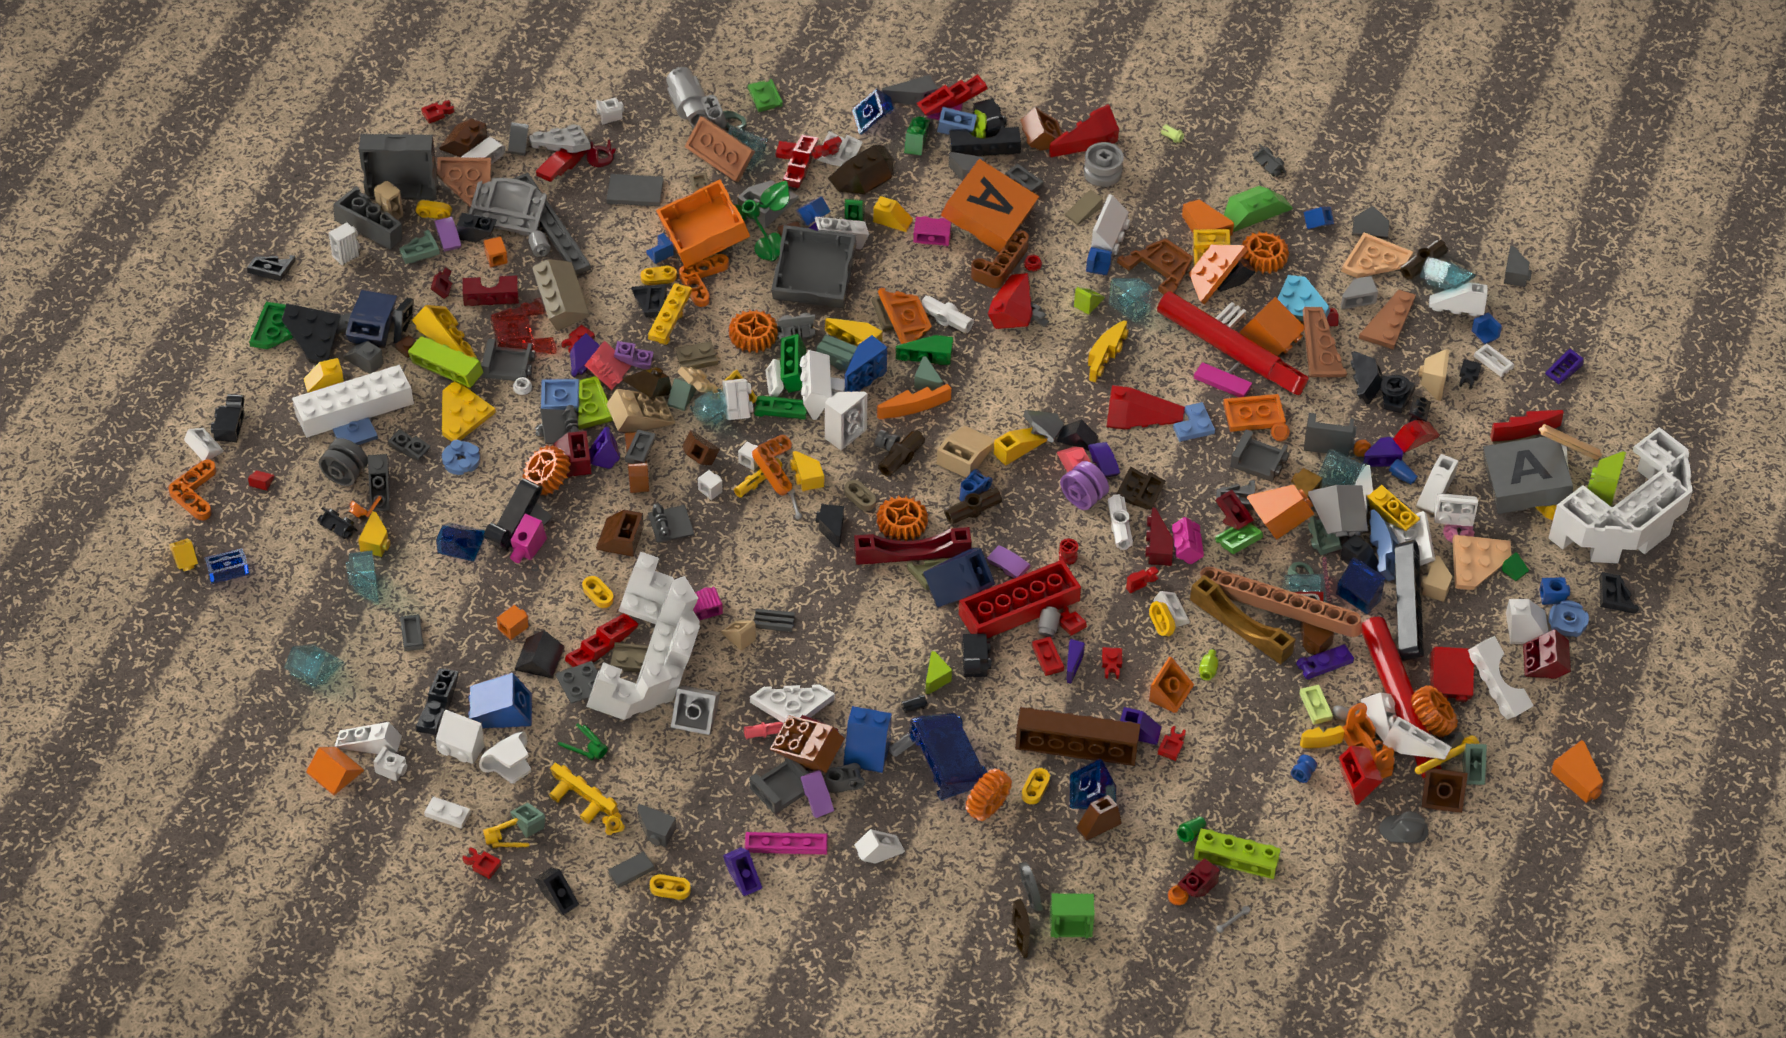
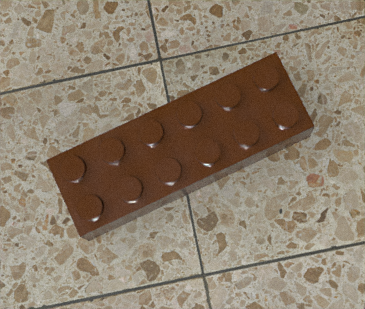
M1020 707L1015 749L1135 766L1140 724L1130 721L1123 722L1113 719L1095 718L1093 716L1054 712L1052 710L1045 711L1031 707Z

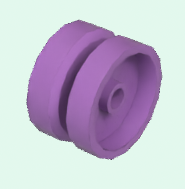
M1081 461L1071 471L1066 473L1060 481L1061 489L1066 498L1081 510L1090 509L1109 492L1108 481L1102 471L1088 461Z

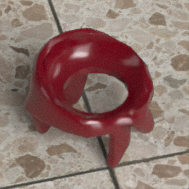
M608 140L607 147L594 146L593 142H590L591 149L587 150V162L596 168L609 165L613 161L614 153L616 152V148L611 150V141ZM598 151L606 152L608 157L599 158Z

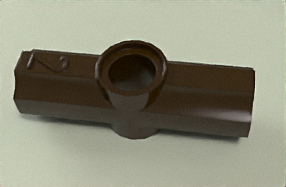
M1436 240L1427 248L1419 249L1415 257L1401 266L1400 272L1407 280H1412L1421 272L1429 271L1431 265L1448 252L1446 243L1442 240Z
M912 430L901 442L897 441L892 445L889 454L878 464V469L882 475L886 477L892 476L903 464L907 465L912 460L914 453L925 443V437L920 431Z
M994 487L980 494L971 493L965 497L964 501L944 509V514L949 524H955L968 517L976 518L980 516L982 511L1002 503V497L999 490Z

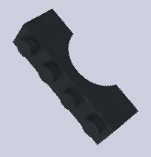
M1003 127L996 136L987 139L974 137L967 130L949 131L950 152L973 156L1021 154L1019 127Z

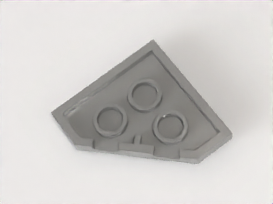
M569 125L563 129L553 128L544 133L540 131L534 132L533 135L528 136L532 148L539 149L540 146L547 147V150L560 151L561 148H564L572 153L591 149L590 142L580 125Z

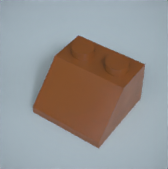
M1036 107L1020 119L1022 131L1027 138L1026 142L1031 148H1036L1039 151L1048 150L1050 143L1062 135L1058 121Z

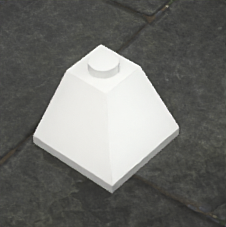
M1509 599L1506 617L1510 644H1524L1548 633L1545 610L1529 599Z

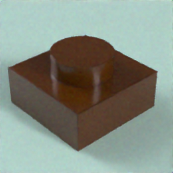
M408 335L396 343L395 348L408 359L410 357L408 350L414 345L416 340Z

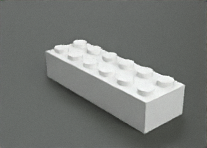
M400 365L292 398L295 414L306 438L346 425L352 421L371 418L414 404L411 386Z

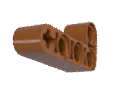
M1023 230L1014 232L993 262L981 258L974 259L971 263V278L990 288H1000L1027 252L1029 234Z
M636 432L625 433L626 453ZM647 459L645 463H627L630 493L649 492Z

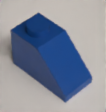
M822 196L796 209L805 226L815 222V217H823L831 212Z

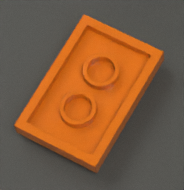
M1279 394L1227 398L1223 401L1230 432L1245 431L1246 429H1269L1276 423L1286 424Z

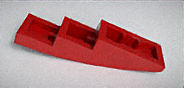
M977 74L965 83L963 80H960L949 88L944 85L919 101L917 106L925 116L942 112L943 107L950 109L986 91L988 87Z
M801 135L793 149L787 172L782 181H787L788 186L800 188L813 158L811 153L815 152L814 147L817 146L819 138Z
M561 148L560 151H556L536 170V176L552 182L557 175L562 176L567 169L572 170L587 153V150L572 153L568 152L567 149Z
M1526 411V416L1510 417L1509 422L1493 423L1490 435L1491 441L1514 440L1541 434L1539 428L1545 424L1554 429L1560 427L1564 411Z
M625 613L599 626L596 634L581 641L580 648L567 654L565 661L572 667L590 661L594 663L613 649L615 643L622 642L638 627V623Z

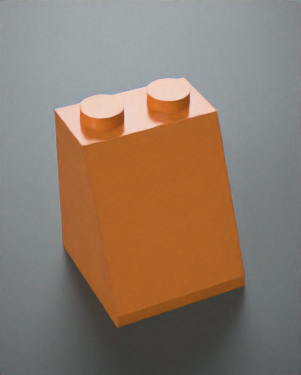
M1274 297L1239 333L1278 356L1282 352L1286 354L1293 347L1291 343L1293 341L1297 343L1303 337L1301 333L1305 329L1304 325Z
M1295 485L1247 496V499L1276 540L1314 515L1311 509L1313 504L1302 489L1298 490Z

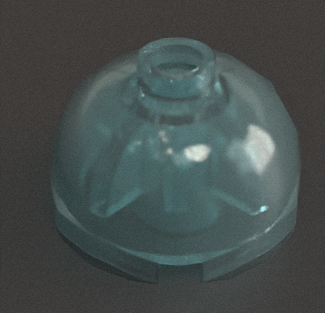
M717 389L718 393L710 391L694 401L695 406L691 405L690 410L697 420L702 423L713 422L717 424L724 419L723 416L727 412L726 396L722 389Z

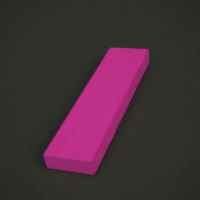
M746 832L745 849L749 850V853L827 854L828 834Z

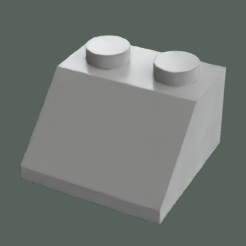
M684 685L678 687L671 728L710 735L718 710L720 692Z

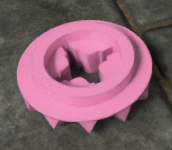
M1447 524L1443 529L1445 538L1453 543V536L1458 535V527L1461 529L1460 535L1474 537L1473 526Z

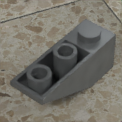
M927 75L882 88L881 101L917 105L919 101L938 90L931 76Z
M387 454L368 455L370 507L377 497L380 496L382 498L373 511H389V458Z

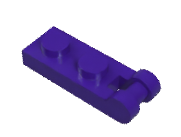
M1343 644L1308 658L1302 657L1296 662V665L1299 669L1303 670V675L1308 680L1354 663V657L1346 645Z

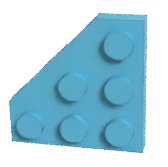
M1287 276L1277 299L1299 321H1304V307H1322L1327 319L1330 312L1329 305L1308 279L1303 276Z

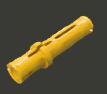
M775 457L776 461L778 462V464H779L780 467L782 468V467H783L782 462L780 461V459H778V458ZM761 469L753 475H748L745 481L734 488V493L739 498L743 497L750 490L758 488V484L764 481L766 476Z

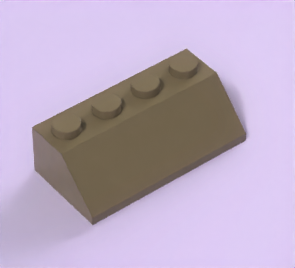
M547 259L532 266L548 318L557 331L590 316L572 262Z

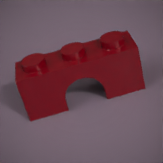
M499 276V283L494 287L483 286L481 277L462 278L464 306L518 304V276Z

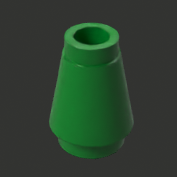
M1198 816L1180 824L1177 829L1179 839L1183 842H1192L1200 833V829L1206 826L1205 819Z

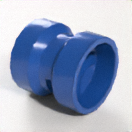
M1301 755L1297 760V765L1293 766L1291 770V776L1301 783H1307L1311 778V773L1316 770L1318 764L1311 756Z

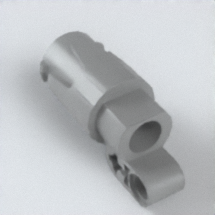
M678 67L673 69L666 79L667 91L678 115L682 119L689 120L692 129L695 128L700 116L707 118L722 129L725 128L727 120L717 97L705 95L697 76H694L689 68Z

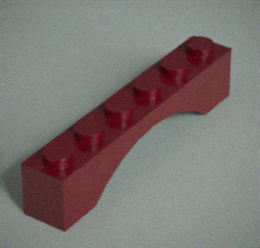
M970 527L950 528L936 536L914 541L889 540L874 534L854 536L856 565L953 558L972 548Z

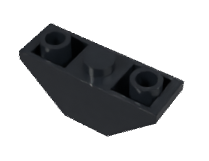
M1354 351L1351 352L1353 360L1350 363L1352 369L1356 372V374H1353L1354 380L1359 386L1356 391L1360 399L1363 398L1366 404H1370L1381 389V382L1383 381L1382 371L1376 359Z

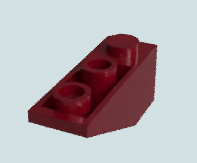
M1152 508L1151 515H1147V527H1150V530L1146 532V542H1149V545H1146L1145 557H1149L1148 564L1172 566L1174 539L1157 509Z

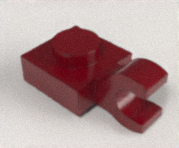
M447 267L444 268L443 272L439 271L434 276L430 288L443 299L449 296L452 282L449 281L452 271Z

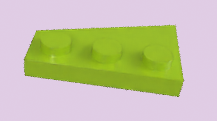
M596 376L579 380V430L613 421L607 407L608 400Z

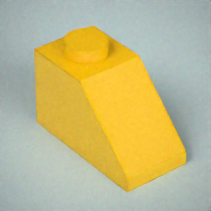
M880 196L873 208V222L907 232L913 221V218L897 201Z
M338 358L319 362L304 378L308 393L344 382Z
M372 511L359 537L360 552L382 557L384 551L389 549L390 539H388L387 530L378 514Z
M187 538L169 544L178 569L183 568V571L195 568L194 565L198 564L192 541Z

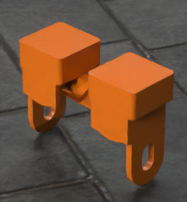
M1358 703L1348 711L1346 725L1342 727L1344 729L1343 738L1349 747L1352 745L1370 750L1382 779L1391 776L1395 761L1393 757L1394 749L1392 747L1388 748L1383 744V741H1374L1376 728L1366 714L1367 706L1365 703ZM1380 744L1383 745V748L1377 751L1375 746Z

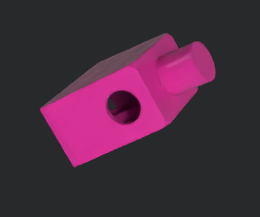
M524 514L511 538L513 553L510 559L515 563H520L523 557L532 560L547 540L541 520Z

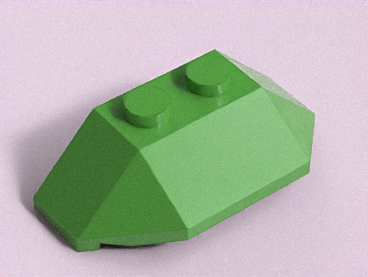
M1259 185L1229 197L1224 216L1233 221V232L1290 211L1293 207L1284 196Z

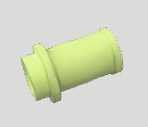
M1167 124L1163 126L1168 132L1161 130L1162 135L1172 139L1174 143H1180L1183 140L1184 133H1182V130H1176Z

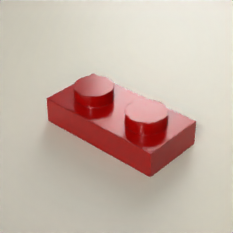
M1051 637L1032 641V648L1045 676L1064 671V665Z

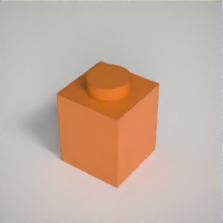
M501 236L483 240L485 254L490 267L508 263L507 251Z
M513 605L497 617L498 630L512 640L529 627L527 613Z

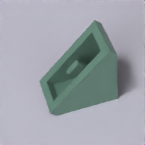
M925 356L922 358L915 374L914 388L922 390L929 387L933 391L943 386V381Z
M674 378L667 405L685 411L697 389L684 378Z
M1486 744L1465 745L1462 764L1463 772L1468 773L1466 784L1485 785Z
M528 802L510 812L513 819H518L516 823L526 838L544 829L546 818L544 813Z

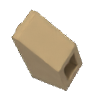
M1436 555L1435 561L1429 562L1426 572L1428 576H1423L1421 587H1423L1422 595L1444 602L1451 586L1452 575L1441 557Z

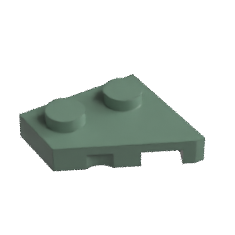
M426 230L424 232L425 236L419 240L414 238L410 243L399 248L405 264L440 255L439 247L430 230Z

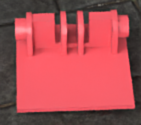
M604 341L585 366L612 391L623 380L622 377L631 365L615 358V350Z

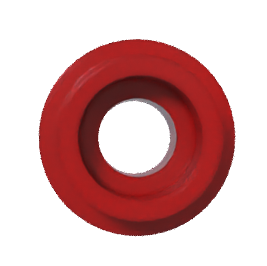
M1029 255L1024 261V267L1029 271H1038L1042 267V261L1037 255Z

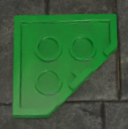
M265 302L250 338V347L268 350L292 339L291 333L282 323L285 304Z

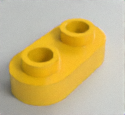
M421 200L417 203L416 213L422 218L440 220L451 217L452 208L443 202Z
M672 266L651 267L641 272V282L645 285L669 284L677 279V271Z
M588 576L583 580V592L597 607L608 608L613 604V592L600 578Z
M1153 602L1149 609V615L1158 634L1161 636H1171L1175 631L1176 625L1166 603Z
M1036 768L1031 771L1022 788V799L1025 803L1037 804L1042 799L1050 782V774L1046 769Z
M659 874L653 876L649 882L650 891L655 896L683 900L691 893L690 882L685 878Z

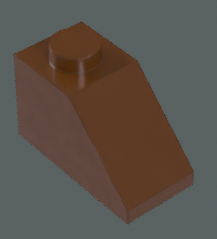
M1300 621L1302 647L1309 654L1316 655L1324 652L1333 644V631Z

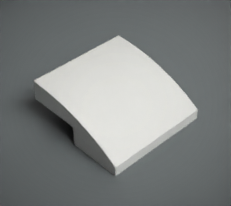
M829 131L824 142L838 135ZM846 135L845 138L840 137L842 140L840 150L835 155L821 156L817 160L841 166L847 160L857 155L862 141Z

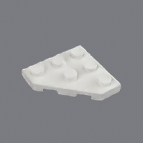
M800 685L784 686V689H772V686L761 688L750 696V703L782 723L785 722L788 715L799 718L802 715L812 717L835 700V693L821 685H812V688H800Z

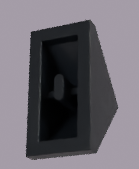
M1081 419L1063 426L1057 442L1081 447L1089 451L1088 445L1096 444L1099 436Z

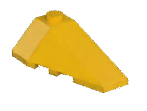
M425 305L412 319L416 329L428 338L441 345H447L455 351H461L469 357L477 358L470 344L463 341L462 338L465 335L463 331H459L456 328L458 322L446 306Z

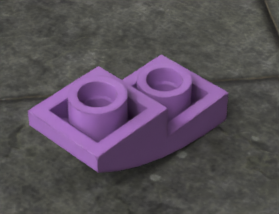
M448 217L435 220L443 251L461 248V242L453 218Z
M617 341L615 358L638 368H651L652 351L635 349L636 344Z
M999 545L987 557L989 564L1003 569L1006 575L1013 578L1024 575L1031 567L1024 559Z
M817 770L802 776V785L805 795L809 799L813 816L818 818L833 812L834 808L821 771Z

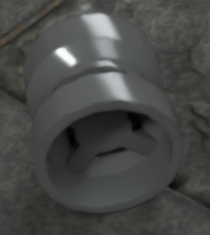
M881 429L876 437L875 446L886 448L889 452L895 442H900V436L896 434L891 435L888 431Z

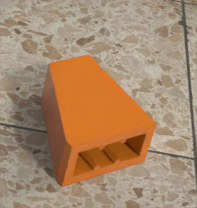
M1200 199L1183 204L1182 217L1192 233L1194 229H1230V236L1233 235V221Z
M1581 740L1554 761L1551 773L1584 802L1587 803L1591 799L1595 800L1601 795L1604 781L1584 741Z

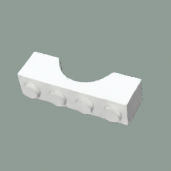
M1495 636L1482 641L1468 650L1471 661L1477 666L1481 679L1486 682L1490 695L1496 700L1499 711L1506 720L1516 717L1534 706L1524 688H1513L1502 679L1499 663L1504 652Z

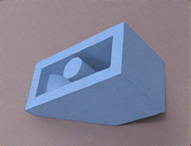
M943 107L937 132L948 135L951 130L973 132L977 115Z

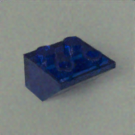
M1353 557L1338 582L1336 595L1365 614H1368L1381 601L1386 577Z

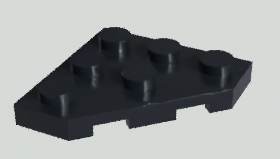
M286 303L282 323L289 330L299 348L302 349L307 360L318 364L330 359L341 314Z

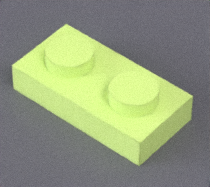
M1319 685L1300 689L1299 694L1313 725L1333 719V714Z

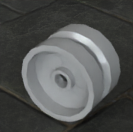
M1104 142L1090 146L1085 153L1084 176L1086 180L1099 187L1113 186L1118 183L1122 178L1124 158L1122 150L1116 145Z

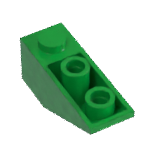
M922 116L912 119L906 132L904 153L922 155L930 120Z
M933 335L897 345L895 359L921 362L922 358L926 356L930 363L950 365L953 337Z

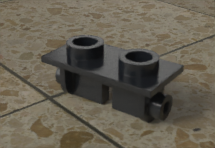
M1414 394L1409 413L1411 415L1409 423L1414 420L1427 422L1431 402L1425 397Z
M321 508L325 512L318 517V522L321 526L332 531L336 525L333 532L343 539L351 538L352 530L358 531L353 526L354 522L347 517L341 519L338 517L340 514L335 510Z

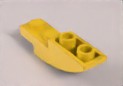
M1123 320L1108 329L1093 345L1088 356V366H1091L1089 381L1096 383L1098 377L1103 375L1104 363L1108 364L1110 358L1115 359L1117 352H1121L1123 347L1122 341L1127 339L1129 333L1127 321Z

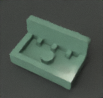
M1314 515L1311 516L1308 528L1310 533L1313 534V538H1311L1313 549H1317L1320 555L1342 549L1340 537H1336V534H1327L1321 519L1316 520Z

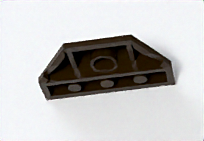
M873 145L843 163L828 179L838 192L866 194L892 178L894 158L884 145Z

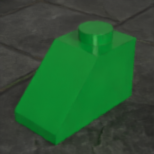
M845 199V220L863 221L865 200Z

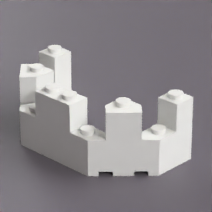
M1660 427L1633 448V452L1641 457L1637 471L1649 480L1614 507H1610L1582 485L1557 504L1549 539L1562 550L1573 541L1580 547H1591V562L1618 563L1622 549H1638L1643 554H1646L1670 535L1674 520L1687 511L1692 495L1688 449Z
M640 552L619 608V612L656 624L637 682L633 683L621 679L622 669L603 663L600 671L597 673L586 706L623 720L631 718L632 715L639 712L643 713L656 708L659 704L673 701L700 627V621L693 611L698 597L686 577L683 576L674 580L671 576L655 571L659 558L644 552Z

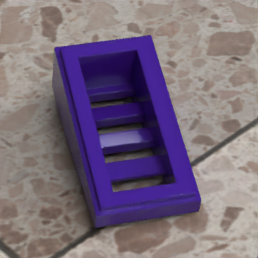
M1569 349L1545 374L1560 385L1584 365V358L1572 349ZM1560 367L1565 373H1562L1558 368ZM1555 371V372L1558 373L1561 377L1558 378L1556 375L1553 374V372Z
M1070 639L1066 680L1069 684L1074 680L1085 651V644Z

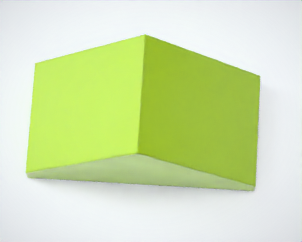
M1076 287L1074 307L1089 315L1105 297L1089 288Z
M931 651L925 694H931L952 681V669L935 651Z

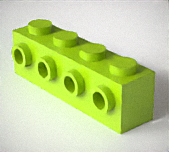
M420 336L408 350L413 364L469 388L483 374L481 363L477 358L469 357L461 351H455L447 345H441L431 338L427 339Z
M1201 828L1195 847L1194 859L1201 861L1205 858L1215 865L1274 879L1281 848Z

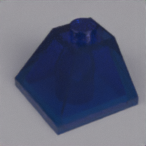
M875 89L852 109L860 135L868 131L894 109L890 96Z
M451 522L444 524L436 538L438 554L474 562L484 541L485 530Z
M1099 759L1070 774L1071 809H1087L1090 803L1107 795L1116 803V784L1103 760Z

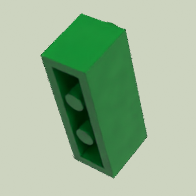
M799 334L781 338L780 379L788 393L802 390L803 387L800 379L802 374L800 360L806 355V347Z

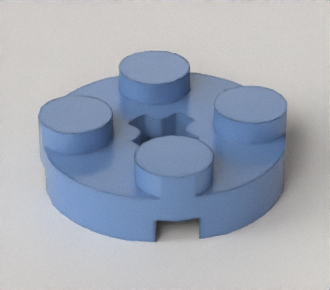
M453 440L442 453L445 469L456 475H463L464 472L474 471L480 463L479 448L469 442ZM464 456L465 459L458 460V457Z
M1567 600L1552 606L1548 619L1551 630L1555 629L1564 636L1579 637L1587 628L1589 615L1587 612L1585 613L1582 609L1583 606L1579 603ZM1570 616L1572 621H1568L1565 618Z

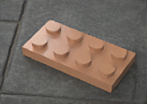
M700 116L684 146L736 182L740 181L755 153L753 149L703 116Z

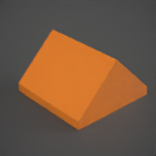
M1172 657L1167 659L1151 684L1149 702L1177 713L1194 684Z
M319 747L306 770L309 776L332 795H336L364 772L362 767L337 747Z

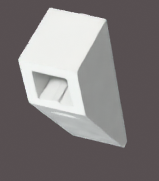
M815 217L818 231L820 232L832 231L855 234L856 249H862L869 236L864 221Z
M1440 454L1417 502V508L1434 514L1437 493H1446L1456 475L1458 460Z
M1380 692L1361 699V703L1366 704V714L1376 728L1375 732L1384 742L1397 716L1394 708L1395 701L1392 695Z
M390 722L339 731L335 747L372 754H379L382 748L386 747L388 751L396 753L402 735Z

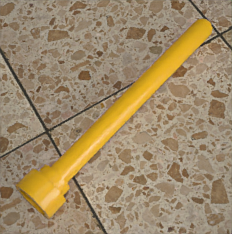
M1472 735L1464 738L1461 745L1451 749L1445 759L1433 758L1416 767V774H1422L1463 753L1466 744H1480L1479 740Z

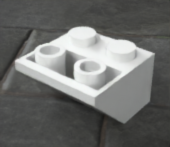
M1437 493L1434 523L1473 526L1478 499L1475 496Z

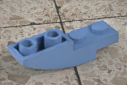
M1373 509L1371 510V519H1369L1371 526L1370 541L1372 545L1377 547V555L1379 557L1377 569L1379 574L1387 581L1395 579V544L1399 542L1391 526Z

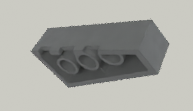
M357 186L333 204L334 221L342 225L348 223L351 227L354 226L359 234L390 250L402 241V224L388 212L382 211L381 206L377 203L374 204L367 194L363 195Z

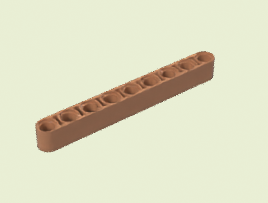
M1205 567L1200 572L1201 577L1205 575L1217 583L1229 599L1301 622L1303 621L1345 636L1357 637L1362 633L1361 616L1355 611L1215 567Z

